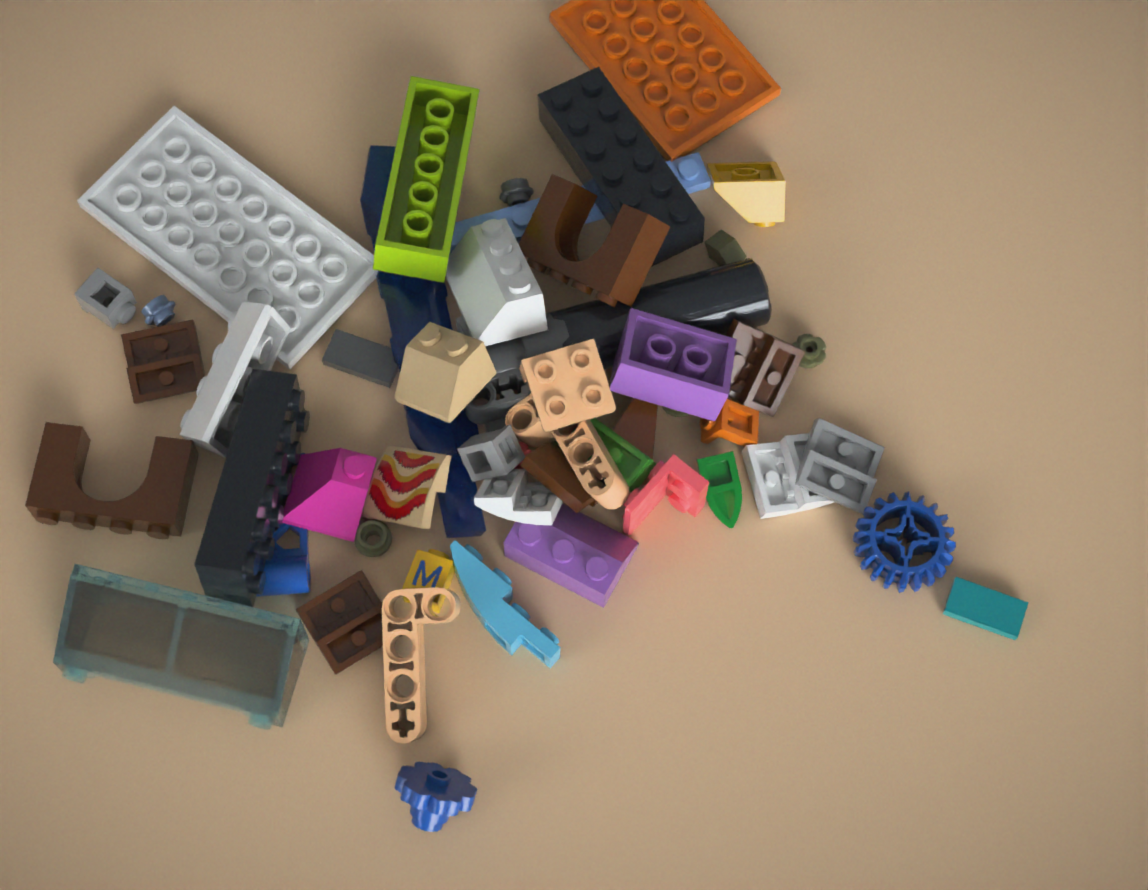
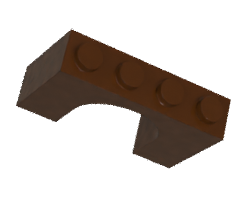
M552 174L519 242L523 255L528 258L527 263L529 267L541 273H545L546 269L549 268L548 276L565 284H568L571 278L574 280L571 287L590 296L593 290H596L598 292L595 298L615 307L617 301L632 307L670 226L645 212L623 204L600 249L589 258L580 261L577 251L579 235L598 196L571 181Z
M45 423L25 504L36 521L46 525H57L59 521L69 522L73 526L85 530H94L95 526L108 527L112 532L124 535L132 534V531L147 532L148 536L156 539H169L170 535L181 537L199 456L193 440L156 436L149 469L142 485L134 493L123 499L100 501L86 495L82 488V475L91 441L82 426Z

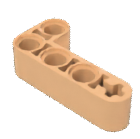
M531 394L509 409L505 418V424L512 426L516 437L531 448L541 446L555 437L584 490L606 509H616L626 502L629 496L628 484L590 419L550 432H544ZM606 478V479H605V484H606V486H605L600 480Z
M438 587L397 589L388 593L383 600L382 632L385 726L389 737L397 743L405 744L416 741L426 731L424 624L447 623L457 618L460 613L461 602L458 595L450 589ZM443 594L450 601V610L446 615L439 617L434 613L432 603L435 597ZM402 596L407 597L412 606L409 615L405 618L398 617L394 611V603ZM402 635L409 637L413 644L412 651L407 657H401L395 649V643ZM403 674L411 677L414 683V690L408 697L401 695L396 687L397 680ZM415 701V707L406 709L407 720L414 721L415 728L408 730L406 735V730L398 726L399 721L404 720L406 717L405 708L397 709V703L404 704Z

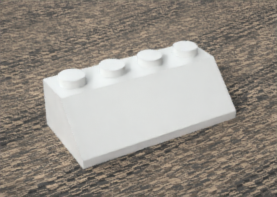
M506 218L500 220L491 219L482 224L471 226L449 255L446 279L471 337L483 341L485 346L548 330L543 293Z
M242 302L239 310L234 311L228 322L229 331L224 342L220 343L214 350L212 356L213 365L208 375L204 376L198 384L196 401L192 409L187 410L182 418L179 435L184 439L193 440L196 446L226 458L252 369L271 371L291 328L272 306L263 303Z

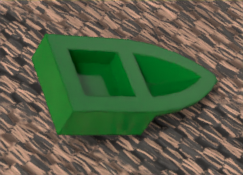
M730 451L696 459L699 474L709 481L706 495L709 507L723 524L733 528L738 520L742 504V488L734 452Z

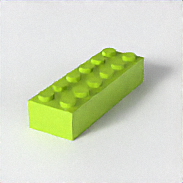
M410 76L375 244L373 270L445 282L480 89Z

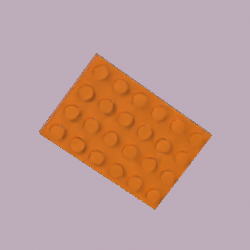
M570 0L549 13L550 23L588 68L592 70L599 67L653 145L667 161L670 160L672 162L677 158L686 156L780 95L781 87L704 0Z

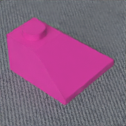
M344 448L302 454L294 475L291 492L286 501L282 523L354 542L377 457Z

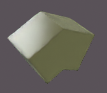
M723 230L718 231L705 241L709 258L715 261L718 266L743 260L747 257L736 239Z

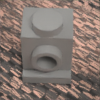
M98 267L74 293L82 310L87 313L90 312L113 329L119 322L122 324L128 323L136 312L134 305L137 302L132 291Z
M506 425L499 430L473 435L457 448L472 482L507 475L525 458L511 425Z

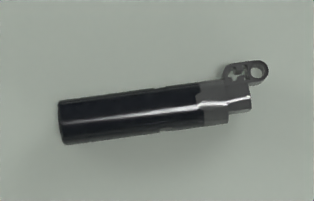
M747 258L641 287L632 307L619 301L613 307L597 299L546 313L548 330L485 346L497 374L465 407V414L471 422L479 425L506 417L509 409L531 394L528 382H523L520 372L521 360L594 338L603 368L613 367L631 308L724 336L733 319L753 327L768 324L772 307L764 274L760 266L752 258ZM513 390H517L519 394H514ZM496 394H500V400L496 399ZM479 398L488 400L487 404L481 406L474 405L472 402Z

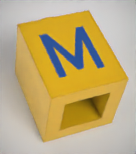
M417 549L402 589L435 587L449 589L455 574L454 562L449 560L450 557L439 550L429 549L428 552ZM438 595L433 600L432 609L434 612L440 613L445 595ZM403 596L404 602L411 604L409 599Z

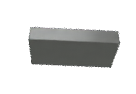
M336 329L322 358V362L325 366L390 388L404 355L402 351Z

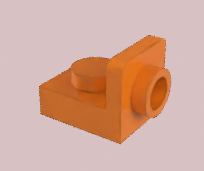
M727 399L715 421L700 417V441L705 444L711 443L718 437L743 447L758 443L759 411Z

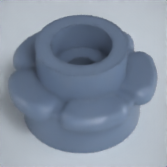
M160 295L151 300L141 311L146 318L145 323L147 325L155 324L157 327L166 325L175 316L173 312L176 305L175 302L169 301L165 295Z

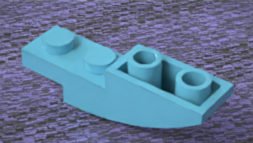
M454 540L450 544L455 573L466 600L483 627L511 656L522 644L545 665L551 668L560 658V647L557 645L559 643L558 638L547 628L542 627L539 630L528 620L531 617L521 606L513 603L511 606L508 604L513 599V592L510 586L512 582L505 573L498 568L489 569L481 562L483 557L475 548L469 544L463 547Z

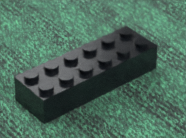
M599 67L537 94L540 122L585 189L598 196L595 204L611 228L623 204L645 212L670 226L652 266L703 242L705 217Z
M252 369L194 564L208 602L253 608L257 594L261 595L264 591L266 574L263 570L266 560L271 561L275 549L274 530L275 527L280 528L284 516L282 501L284 495H289L291 492L293 477L290 472L293 463L298 464L301 455V442H299L301 432H307L310 420L309 411L304 409L305 392L300 390L297 374Z

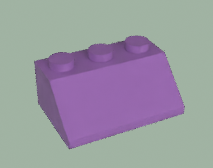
M631 308L613 363L609 384L610 390L715 421L729 396L737 339Z
M562 503L552 526L515 522L504 541V555L514 562L604 608L636 551L639 542L581 512L576 513L569 506Z

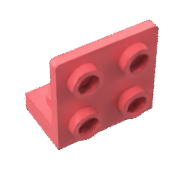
M675 454L666 463L662 460L659 461L649 473L648 479L650 481L642 490L635 488L623 504L626 507L622 516L624 519L623 533L629 537L665 495L669 497V502L682 513L687 511L696 517L705 505L709 481Z

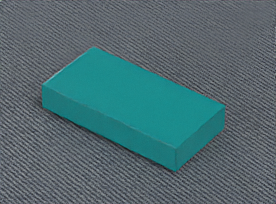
M955 577L943 615L1016 640L1019 636L1028 602Z

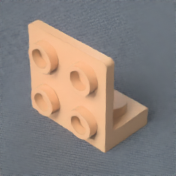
M594 338L521 360V376L524 383L528 382L544 432H550L615 411L616 405Z

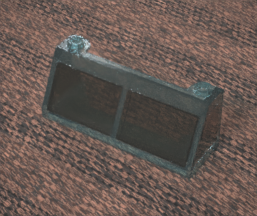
M75 564L69 579L53 663L63 672L62 677L74 682L85 683L86 678L99 676L239 711L249 717L248 724L270 730L272 725L279 727L284 725L310 640L299 618Z

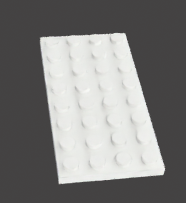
M173 106L77 200L79 206L227 322H229L233 312L239 310L242 302L263 303L272 306L291 327L276 358L277 361L289 370L382 273V271L373 270L374 255L176 106Z

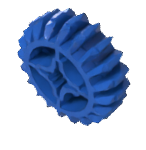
M909 491L904 493L901 501L894 492L889 494L887 502L879 497L874 502V508L867 506L864 509V518L857 520L855 527L859 531L854 533L853 542L859 544V546L855 548L854 555L866 557L860 564L861 570L873 569L870 575L871 581L877 580L879 576L885 579L883 582L884 589H888L892 582L897 583L899 593L904 592L907 583H909L914 592L920 590L922 583L930 587L935 582V576L942 578L946 573L944 566H950L953 561V556L950 552H953L956 548V542L949 538L953 536L954 528L943 526L948 520V514L937 516L935 514L938 509L937 503L931 504L929 508L923 505L925 502L924 495L919 496L916 502L911 501ZM899 518L896 528H886L884 532L875 531L876 527L882 522ZM914 522L922 526L926 532L917 529ZM903 530V538L908 540L907 543L910 542L906 553L905 546L901 545L902 540L898 542ZM881 551L889 553L893 557L894 563L889 561ZM924 552L932 553V558L926 563L909 567V562L913 555H923Z

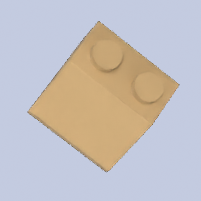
M429 322L406 345L395 398L401 404L451 423L497 372L483 341Z

